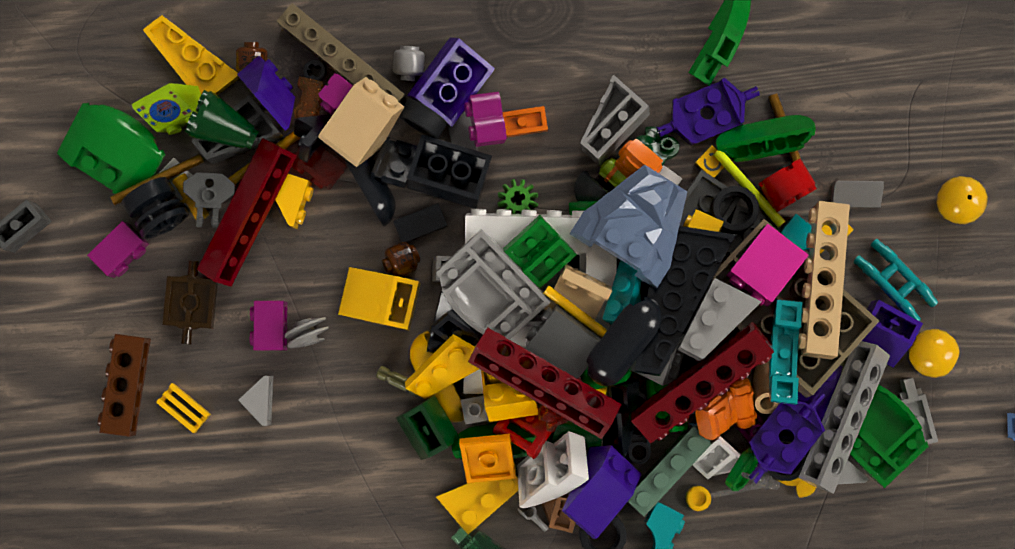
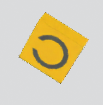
M712 145L694 164L715 178L724 167L713 155L717 149Z

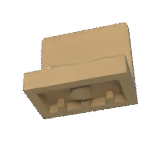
M567 264L554 287L557 292L594 320L605 299L608 300L612 293V286ZM549 298L551 302L544 309L546 310L548 307L553 309L556 303Z

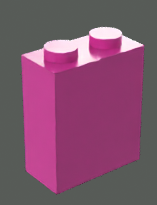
M767 224L726 276L730 278L729 281L733 286L740 290L745 289L751 294L750 296L762 301L759 305L762 306L764 304L768 307L809 254Z

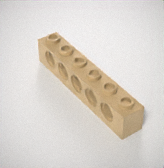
M818 201L809 211L808 222L812 223L811 233H808L806 247L810 248L809 258H806L804 264V272L808 273L807 283H804L802 288V297L806 298L805 308H802L803 333L799 334L798 340L801 356L831 360L838 357L850 204ZM822 225H828L832 230V235H826L822 231ZM821 249L828 251L830 260L821 258ZM818 274H823L827 277L828 285L825 286L819 283L817 279ZM816 299H821L825 302V311H821L816 307ZM814 324L822 326L824 329L823 336H817L814 333Z

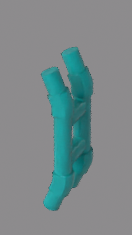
M875 239L871 243V247L880 253L890 264L880 273L860 255L855 258L853 263L872 279L897 304V307L903 313L920 321L921 318L916 313L914 307L904 298L915 288L917 293L930 307L937 305V299L929 287L897 257L898 255L893 250L885 246L878 239ZM896 271L907 280L898 291L887 281Z

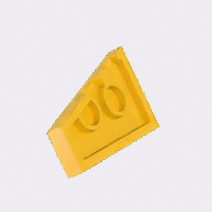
M453 334L405 381L406 389L426 399L479 370V368L468 362L475 346Z
M516 476V479L467 483L436 496V498L464 531L469 534L519 491L518 477Z

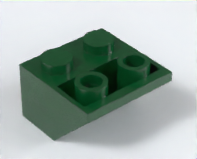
M435 395L396 417L421 460L430 458L445 450L460 438Z

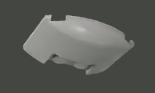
M482 229L437 270V277H440L442 292L448 303L460 318L482 334H484L488 327L510 340L551 302L543 294V291L523 273L517 264Z

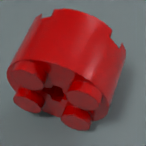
M801 158L758 183L766 199L776 212L817 189L814 179Z

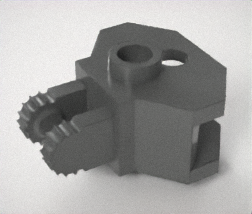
M197 172L183 182V193L195 202V208H197L196 227H202L204 222L203 208H212L211 225L212 228H218L221 203L234 195L235 184L223 174ZM207 179L213 182L210 188L205 185V180Z

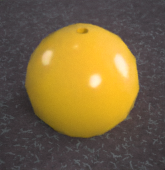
M958 176L949 179L942 185L937 194L936 204L940 214L946 220L956 224H968L974 222L983 214L987 207L988 197L985 188L979 181L971 177Z
M939 329L922 331L916 336L912 346L909 348V360L912 366L920 374L931 378L947 375L953 369L959 357V346L956 340L946 331Z

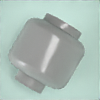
M400 46V49L396 50L393 55V72L396 75H401V80L415 81V76H421L424 73L425 54L419 51V47Z

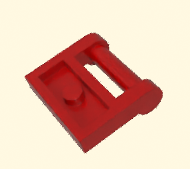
M538 408L539 415L498 421L493 429V434H510L511 442L525 450L529 457L535 459L559 422L556 418ZM512 422L536 438L531 443L508 429L507 426Z

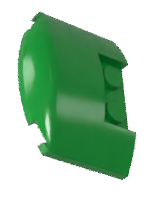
M82 103L57 154L71 167H77L111 189L113 194H117L154 176L166 154L163 150L159 151L153 134L138 120L119 109L103 104L89 105L90 103Z
M878 384L850 456L871 478L885 489L929 446L928 442L924 440L922 427L912 411L896 395Z

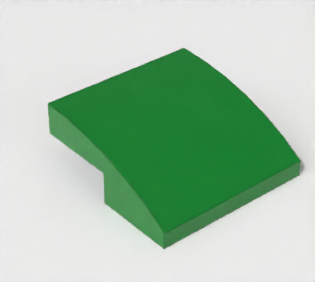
M538 215L503 248L504 252L539 289L577 255L541 215Z

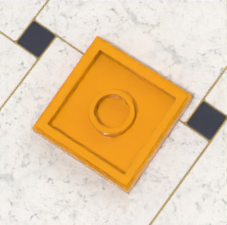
M510 434L460 438L459 445L467 483L516 479Z

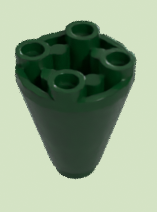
M204 90L196 108L198 113L193 111L188 120V126L185 130L188 136L228 146L251 149L259 131L253 129L254 126L214 92Z

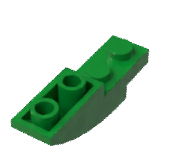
M724 0L708 27L712 33L688 73L710 86L721 66L728 67L744 34L750 13L751 0Z

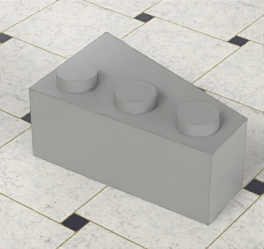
M614 75L580 142L582 151L599 167L650 115L649 105Z
M714 278L677 350L698 361L703 360L762 301Z

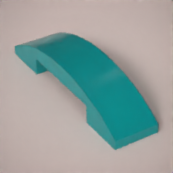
M776 300L771 333V344L774 353L769 361L770 402L796 405L798 401L799 378H797V359L803 302Z

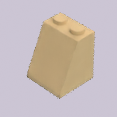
M365 77L353 85L320 132L318 138L357 167L381 149L404 106L394 96L382 90L376 82Z

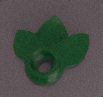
M645 127V135L638 136L635 139H638L663 160V166L666 160L672 159L678 154L679 142L671 136L664 135L659 137V132L657 133L656 130L657 127Z

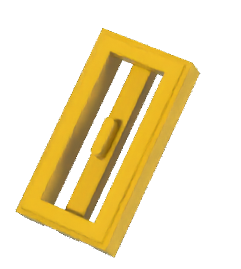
M171 383L168 390L156 401L157 404L192 433H196L211 415V413L174 383ZM173 391L203 416L199 418L171 395ZM167 399L196 422L195 426L165 401Z

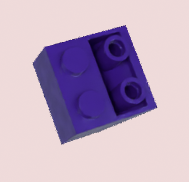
M880 300L871 301L867 310L879 322L862 341L878 345L890 355L887 365L893 368L912 346L923 323Z

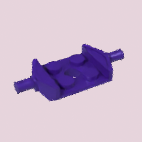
M723 78L715 84L679 99L675 98L672 101L671 121L657 127V133L659 132V137L671 132L677 133L686 143L692 146L744 123L745 103L747 100L760 96L759 91H757L758 88L755 86L740 92L726 78ZM705 107L710 108L713 111V118L709 120L702 118L700 110Z

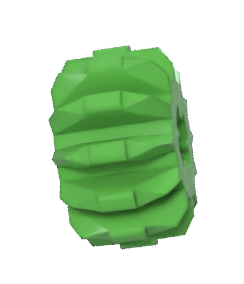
M515 179L511 180L512 188L504 184L502 187L507 193L498 192V197L505 199L498 202V207L507 206L505 209L511 210V214H521L522 210H531L529 206L533 208L538 207V203L532 201V199L538 198V193H530L534 188L532 184L525 189V180L523 179L520 181V186H516ZM519 194L520 198L523 196L524 199L521 205L517 206L516 202L513 204L511 201L514 200V195Z

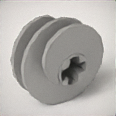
M326 317L308 318L296 322L293 325V329L285 334L286 339H294L288 343V348L306 347L323 342L325 339L318 338L317 335L328 330L329 327L314 328V326L326 320Z

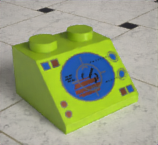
M169 83L131 105L156 132L173 135L182 131L181 127L187 125L193 111L198 113L196 108L201 92L198 86Z

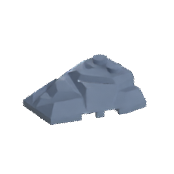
M644 164L599 201L586 209L571 230L570 235L589 247H592L594 243L636 269L637 272L634 276L657 289L671 266L687 191Z

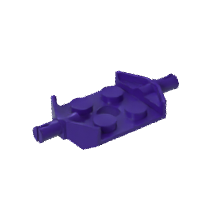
M819 390L814 393L809 401H797L796 405L780 403L749 442L758 463L748 478L752 480L759 473L753 480L757 484L764 473L768 471L791 475L792 471L825 431L816 411V407L825 397L823 393L817 400L815 399L821 393ZM782 430H790L793 433V441L790 444H783L779 440V433Z

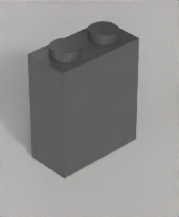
M556 304L553 309L548 307L540 318L542 323L538 328L533 326L527 333L525 349L579 379L588 367L586 360L601 337Z

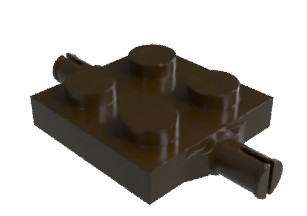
M188 261V275L181 277L167 276L162 325L176 326L182 329L181 344H192V330L199 328L214 329L218 283L211 279L197 276L199 261Z

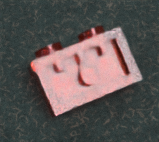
M321 146L307 163L298 159L299 148L295 153L297 157L292 165V168L303 175L304 172H307L311 175L310 181L317 187L322 189L325 186L329 190L347 169L344 163Z

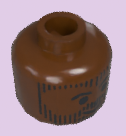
M244 42V47H239L236 50L237 71L240 72L258 56L266 61L267 50L259 47V42Z
M401 242L385 250V259H382L385 271L387 273L391 272L394 276L398 277L415 271L420 262L417 249L414 245H409L407 242Z

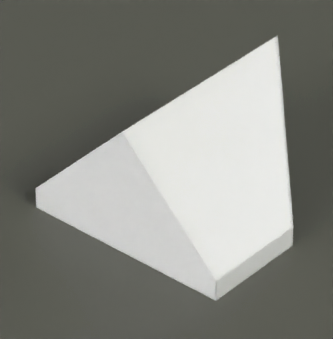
M721 436L713 441L709 440L712 444L695 461L693 466L707 479L712 476L730 473L740 454Z

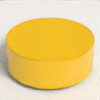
M697 485L688 489L685 500L691 509L703 511L710 505L711 495L706 488Z

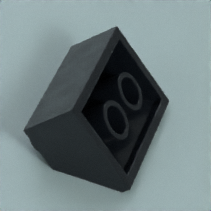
M422 134L407 176V188L477 209L492 155Z

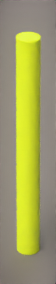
M717 150L713 154L741 187L748 189L755 195L759 207L778 228L786 222L724 152Z

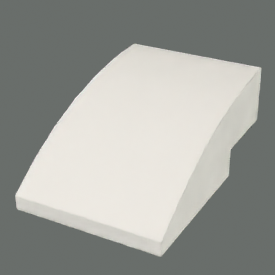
M568 431L554 444L546 441L535 459L527 456L517 465L519 507L528 508L551 501L571 492L589 480L585 437Z

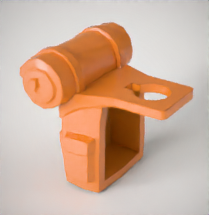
M748 378L740 381L736 380L730 385L731 387L726 393L721 396L717 394L710 400L707 407L701 411H695L700 436L713 441L727 431L731 425L736 424L738 428L742 429L756 425L757 413L753 401L754 390ZM706 382L700 383L701 389L709 386Z

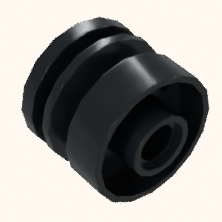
M159 177L140 185L122 200V205L129 217H140L135 222V227L139 230L141 229L140 235L145 240L158 237L173 230L189 215L187 209L181 207L183 202L180 199H172L176 191L166 177Z

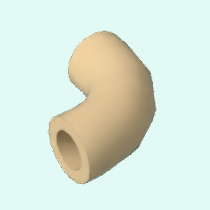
M767 363L763 365L758 364L755 366L753 375V401L756 410L763 414L773 413L780 403L770 402L769 365Z

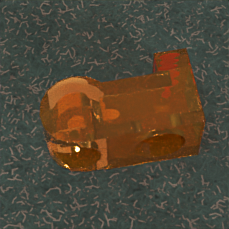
M299 76L297 86L302 91L300 103L294 109L295 118L319 116L322 100L319 98L318 93L325 84L322 81Z

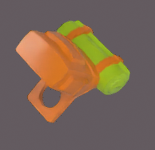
M638 139L629 140L619 151L620 157L617 160L611 158L603 162L598 174L605 178L604 181L606 183L609 182L614 187H617L644 164L660 173L663 168V160Z

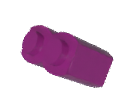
M499 92L470 95L468 102L464 104L466 117H470L472 126L468 127L470 141H474L475 147L505 143L507 136Z

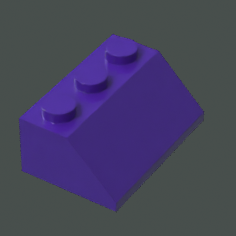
M450 37L407 96L435 111L446 120L447 125L453 127L464 112V104L468 102L469 96L478 93L495 68L462 40Z

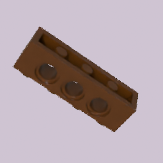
M115 334L114 339L111 340L109 351L112 353L105 372L108 381L107 387L102 392L104 406L103 412H100L98 417L99 433L127 437L136 436L150 338ZM125 354L131 356V364L128 367H125L122 362ZM122 378L126 379L128 384L125 391L119 389V381ZM117 403H121L124 408L121 416L115 413Z

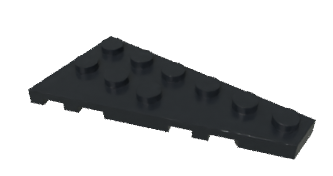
M679 226L669 270L657 289L649 285L647 297L653 298L659 305L661 322L655 336L636 359L635 372L661 376L733 243L735 234Z

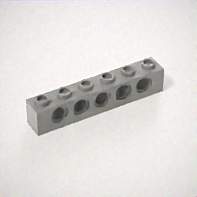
M861 341L849 354L822 419L825 431L810 448L798 477L814 487L833 494L835 492L890 358V355L878 345Z

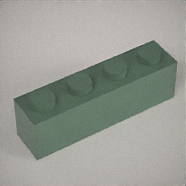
M689 425L688 430L684 431L639 479L634 494L628 502L641 515L645 516L712 443L700 436L697 428Z

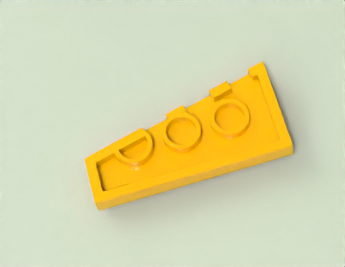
M163 15L143 29L186 85L198 86L201 95L204 90L212 91L219 95L240 78L237 75L238 72L209 52Z

